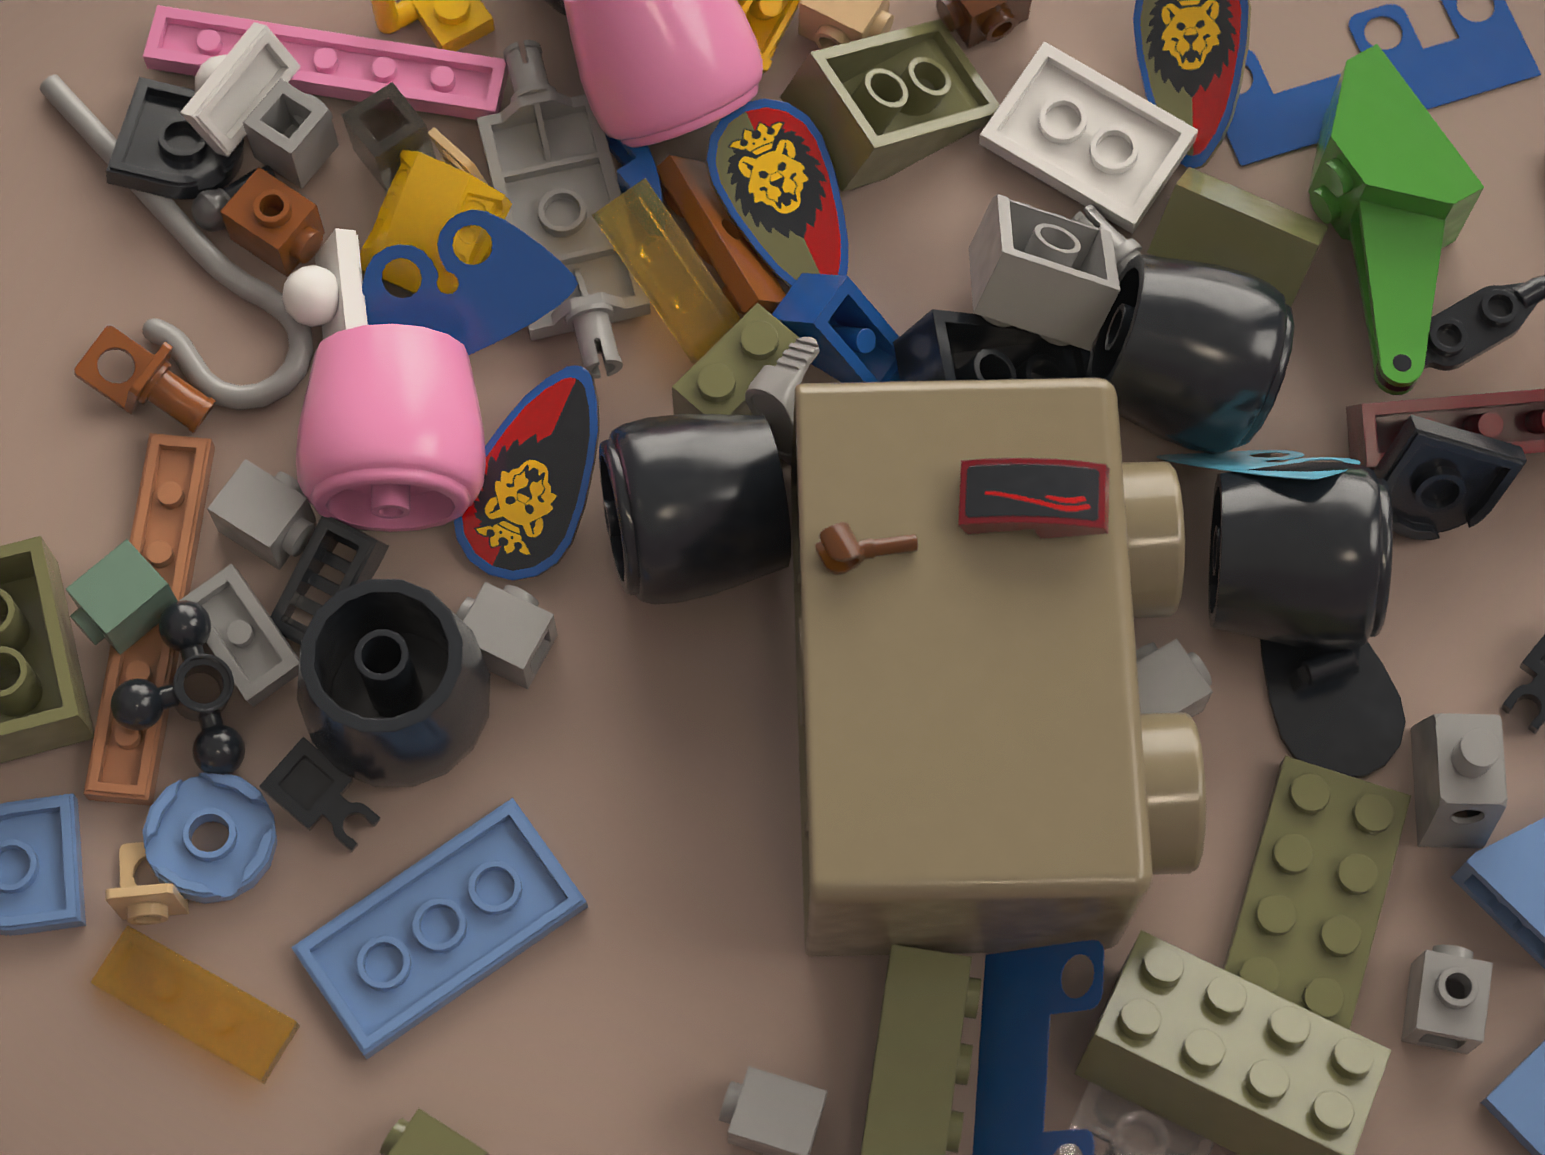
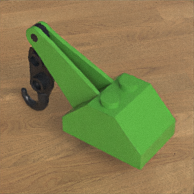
M1375 44L1348 59L1345 63L1323 119L1308 193L1310 194L1312 208L1319 219L1326 224L1331 223L1342 239L1352 242L1371 348L1375 382L1381 390L1388 394L1403 395L1414 388L1425 368H1434L1441 371L1455 370L1513 337L1536 305L1545 300V275L1534 277L1523 283L1486 286L1432 317L1441 249L1456 241L1484 186L1379 45Z

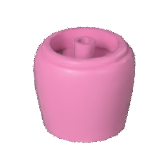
M564 0L580 80L591 111L602 131L610 138L621 140V143L633 148L647 146L692 132L729 115L747 104L757 95L758 83L763 74V60L757 39L737 0Z
M400 324L362 325L338 331L322 340L314 355L297 435V481L308 502L315 507L321 516L332 517L361 530L384 532L418 531L442 526L461 517L479 495L484 484L486 467L484 428L471 363L464 344L450 335L420 326Z

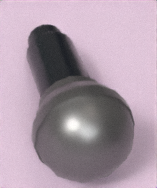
M268 165L262 167L263 170L276 178L275 173ZM253 169L224 189L218 188L217 190H207L199 193L191 206L196 224L202 229L211 232L225 229L226 226L220 211L256 169Z

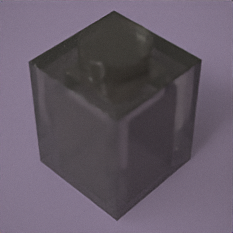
M393 82L341 114L353 150L386 193L401 165L399 155L402 150L418 151L436 159L431 139L427 134L426 124Z

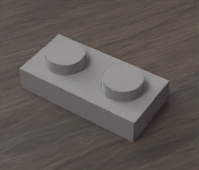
M232 564L179 600L196 602L208 612L211 619V633L206 642L215 656L222 659L229 666L233 674L234 684L245 700L253 707L298 676V656L239 570Z

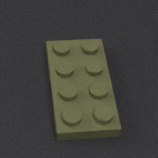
M1285 756L1280 763L1223 969L1350 1030L1411 795Z

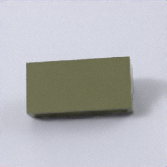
M1188 167L1173 189L1147 253L1158 257L1216 264L1249 273L1273 285L1284 295L1286 304L1292 307L1329 226Z

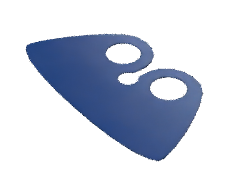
M472 209L459 213L448 220L439 234L437 244L439 257L446 271L458 278L459 286L454 293L445 294L438 289V272L432 260L424 251L412 245L401 244L386 247L373 256L366 268L362 293L365 296L368 325L400 324L420 326L450 335L464 344L468 355H471L518 332L558 307L574 292L578 282L576 277L559 259L525 232L494 214ZM464 226H480L491 236L492 252L488 259L480 264H466L459 260L454 253L452 246L453 238L457 231ZM394 259H409L420 269L422 276L421 286L410 297H395L383 285V270Z

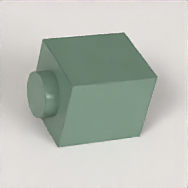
M128 539L66 588V591L78 607L70 615L71 619L95 646L105 638L119 655L159 623L163 611L169 605L178 601L169 584Z

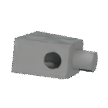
M1433 714L1411 727L1417 846L1483 848L1507 805L1501 717L1493 714ZM1467 810L1468 818L1452 816V814L1458 811Z

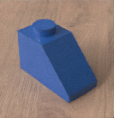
M802 273L772 315L799 338L812 337L817 340L820 351L811 364L841 383L900 382L893 342L899 335L848 276Z

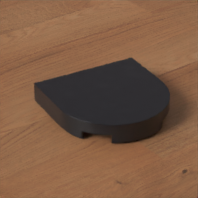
M139 77L106 170L107 184L172 199H195L202 191L223 189L236 177L244 158V138L228 157L217 154L180 113L196 94L195 90Z
M1410 415L1374 472L1377 479H1384L1388 483L1392 502L1393 532L1416 540H1434L1440 538V532L1455 529L1466 523L1470 528L1481 522L1496 506L1526 464L1527 459L1521 446Z

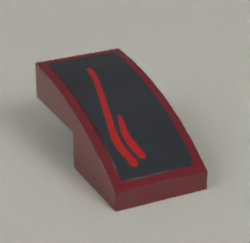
M992 458L961 460L958 525L967 535L1034 529L1041 539L1108 534L1110 469L1106 464L1065 459Z

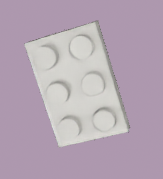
M1043 42L980 133L979 144L1084 206L1094 205L1104 218L1133 234L1195 142L1198 130L1050 44Z

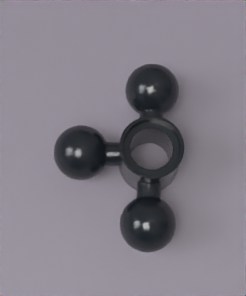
M181 600L174 602L163 611L159 619V633L162 640L170 648L180 651L183 661L176 671L172 684L157 687L154 683L145 679L135 678L127 680L114 691L111 698V711L115 720L121 726L129 730L141 731L156 724L161 718L164 709L174 707L184 718L199 722L201 732L195 738L192 748L193 758L198 768L208 774H231L240 767L245 757V744L241 735L232 727L224 725L221 712L225 709L233 692V674L229 666L222 659L204 653L202 645L208 640L211 633V619L208 612L200 604L193 601ZM196 673L208 674L217 681L220 688V696L210 703H197L187 696L184 690L185 679Z

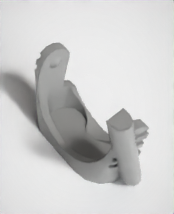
M801 337L796 339L795 343L791 342L788 350H785L782 353L783 356L777 360L776 366L765 365L750 383L745 393L746 403L752 414L764 416L775 440L779 458L785 460L788 465H791L795 387L801 384L806 370L820 351L817 340L812 337Z

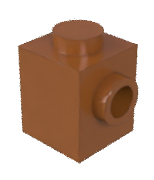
M260 167L256 169L220 211L230 239L286 277L292 273L300 262L303 264L307 263L315 256L325 234L317 205Z

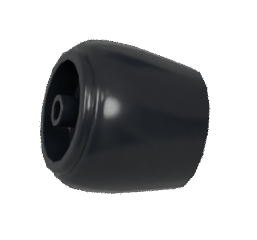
M1138 254L1128 262L1118 277L1120 292L1093 342L1086 378H1100L1110 382L1117 393L1119 416L1164 440L1190 450L1209 454L1225 453L1248 444L1262 428L1274 406L1285 378L1292 352L1295 328L1292 308L1286 304L1284 295L1273 285L1249 273L1216 264Z
M675 414L648 417L618 426L611 431L608 440L600 443L599 470L604 516L617 574L625 593L636 595L640 601L654 605L680 603L711 596L789 567L791 559V528L788 501L777 447L771 428L764 416Z
M1299 462L1249 469L1299 472L1346 470L1345 472L1320 479L1280 478L1237 472L1217 474L1212 504L1208 567V608L1210 626L1212 628L1295 647L1324 650L1355 649L1365 645L1369 637L1379 635L1385 622L1389 602L1393 557L1392 502L1388 483L1384 479H1377L1374 470L1364 465L1344 462Z
M368 579L339 590L315 612L301 641L297 702L312 743L339 771L374 787H414L447 774L474 749L489 718L491 674L473 631L430 590L402 579Z

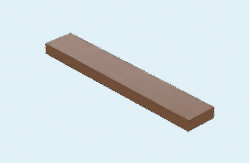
M149 433L130 543L169 584L176 599L179 601L189 594L191 589L215 446L212 439ZM159 623L121 655L110 645L83 792L88 800L147 806L153 804L170 708L163 710L161 718L152 727L141 731H134L124 728L115 720L111 711V698L116 688L130 679H145L154 683L157 687L172 684L176 674L180 651H176L164 643L159 633Z

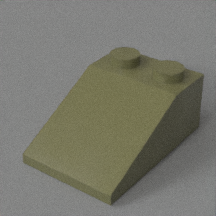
M941 19L810 52L780 96L782 102H788L808 115L822 134L835 170L838 186L842 192L887 179L987 125L1000 106Z

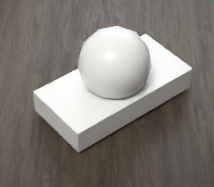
M254 22L227 55L211 57L201 64L195 76L196 94L180 113L217 154L228 157L246 135L243 121L280 79L288 83L301 66L267 25Z
M335 228L315 255V265L301 267L290 274L284 283L282 301L286 312L297 323L310 327L322 325L323 340L338 331L368 325L365 296L362 293L363 278L356 230Z

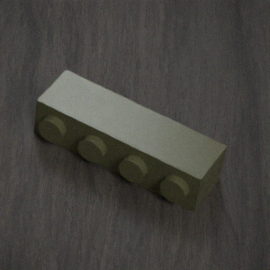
M891 945L860 1155H945L946 1151L958 1153L964 1112L952 1110L955 1084L967 1086L973 1045L961 1043L964 1017L976 1019L981 991V979L969 977L972 957Z

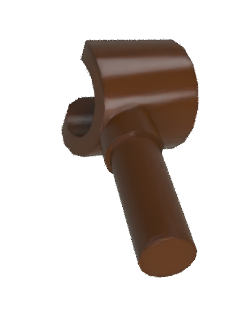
M846 522L837 523L822 530L819 535L821 541L815 545L824 566L836 575L845 574L853 570L865 559L918 550V541L915 534L878 539L869 538L858 542L849 524Z

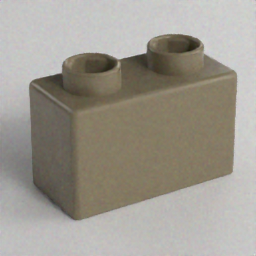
M1060 378L798 384L795 387L791 507L806 954L808 956L889 955L892 944L944 953L1008 952L1092 939L1100 941L1104 950L1114 947L1119 943L1149 890L1153 875L1190 874L1198 869L1203 855L1206 827V790L1202 746L1198 728L1188 713H1141L1134 618L1170 617L1179 608L1185 569V529L1181 488L1176 470L1168 462H1122L1117 393L1114 386L1105 379ZM1046 458L1106 464L1110 469L1108 534L1041 539L1034 529L967 535L958 525L961 460ZM846 522L849 524L858 542L869 538L878 539L915 534L918 541V550L865 559L853 570L845 574L836 575L824 566L815 545L821 541L819 535L822 530L834 524Z

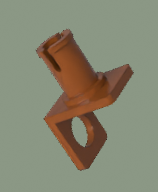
M106 326L74 369V374L78 379L132 415L140 403L144 405L149 401L186 426L192 433L199 428L216 403V400L212 397H207L170 371L172 364L169 363L173 347L167 342H164L154 355L113 326ZM121 350L132 358L134 373L127 381L112 383L100 375L98 360L105 352Z

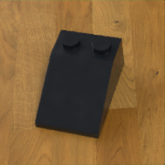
M935 309L930 310L893 342L900 382L1086 378L1091 350H1085L1070 344L1066 346L1052 344L1043 339L1039 334L1015 326L999 327L993 325L978 314Z

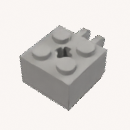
M999 194L991 199L969 246L973 313L981 315L986 321L999 327L1015 326L1039 334L1043 339L1055 345L1066 346L1070 344L1090 350L1120 292L1112 232L1101 228L1097 229L1067 219L1064 216L1031 207L1019 201L1010 200L1008 197Z

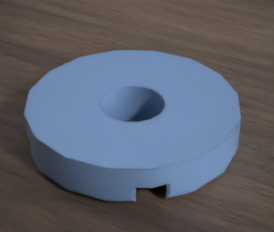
M203 772L199 773L197 777H190L185 781L180 779L169 785L150 806L143 828L146 859L161 884L172 883L184 899L204 904L232 900L255 887L271 867L277 847L275 818L261 791L243 778L231 774L222 775ZM214 821L227 827L229 830L228 840L216 851H201L192 844L194 831L206 822Z

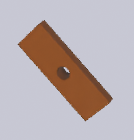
M669 155L656 167L659 178L666 188L663 193L664 199L668 206L678 216L684 218L695 235L692 241L698 255L705 262L714 266L725 284L722 287L724 298L740 314L745 315L757 303L772 314L786 294L770 268L753 250L727 214L711 185L706 164L700 160Z

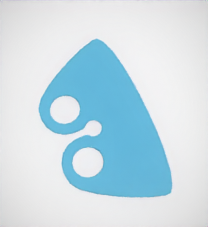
M1288 450L1157 455L1159 459L1185 465L1292 479H1320L1345 472L1346 470L1299 472L1249 469L1314 460H1335L1358 465L1361 463L1359 460L1338 457L1300 458L1305 454ZM1259 453H1284V454H1289L1288 456H1283V457H1252V456H1249V455H1252V454H1259ZM1287 459H1292V460H1288V461H1286V462H1266V461H1271V460H1287Z

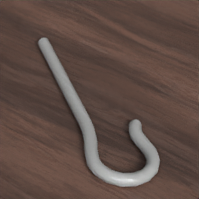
M58 75L47 77L40 86L41 93L108 165L117 139ZM130 189L196 262L215 280L242 299L259 306L281 322L288 334L289 350L284 363L272 376L259 383L236 385L224 382L211 373L192 341L174 325L161 319H149L144 323L142 329L145 338L159 346H162L164 342L173 347L171 356L189 384L207 397H212L216 400L215 405L236 410L266 407L289 395L305 377L313 355L311 327L297 323L286 312L281 292L271 285L252 277L232 263L213 245L171 198Z

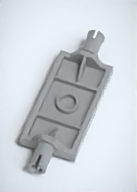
M524 40L527 63H523L518 42L509 45L503 52L514 90L510 104L500 113L477 118L494 189L504 194L512 203L505 220L544 246L568 268L578 282L574 292L563 303L527 326L530 339L533 341L574 331L583 367L591 373L594 379L601 378L598 366L600 363L597 355L600 353L608 377L619 372L623 367L611 323L651 313L649 298L606 135L591 111L586 94L568 97L558 93L555 87L549 85L540 44L533 40Z

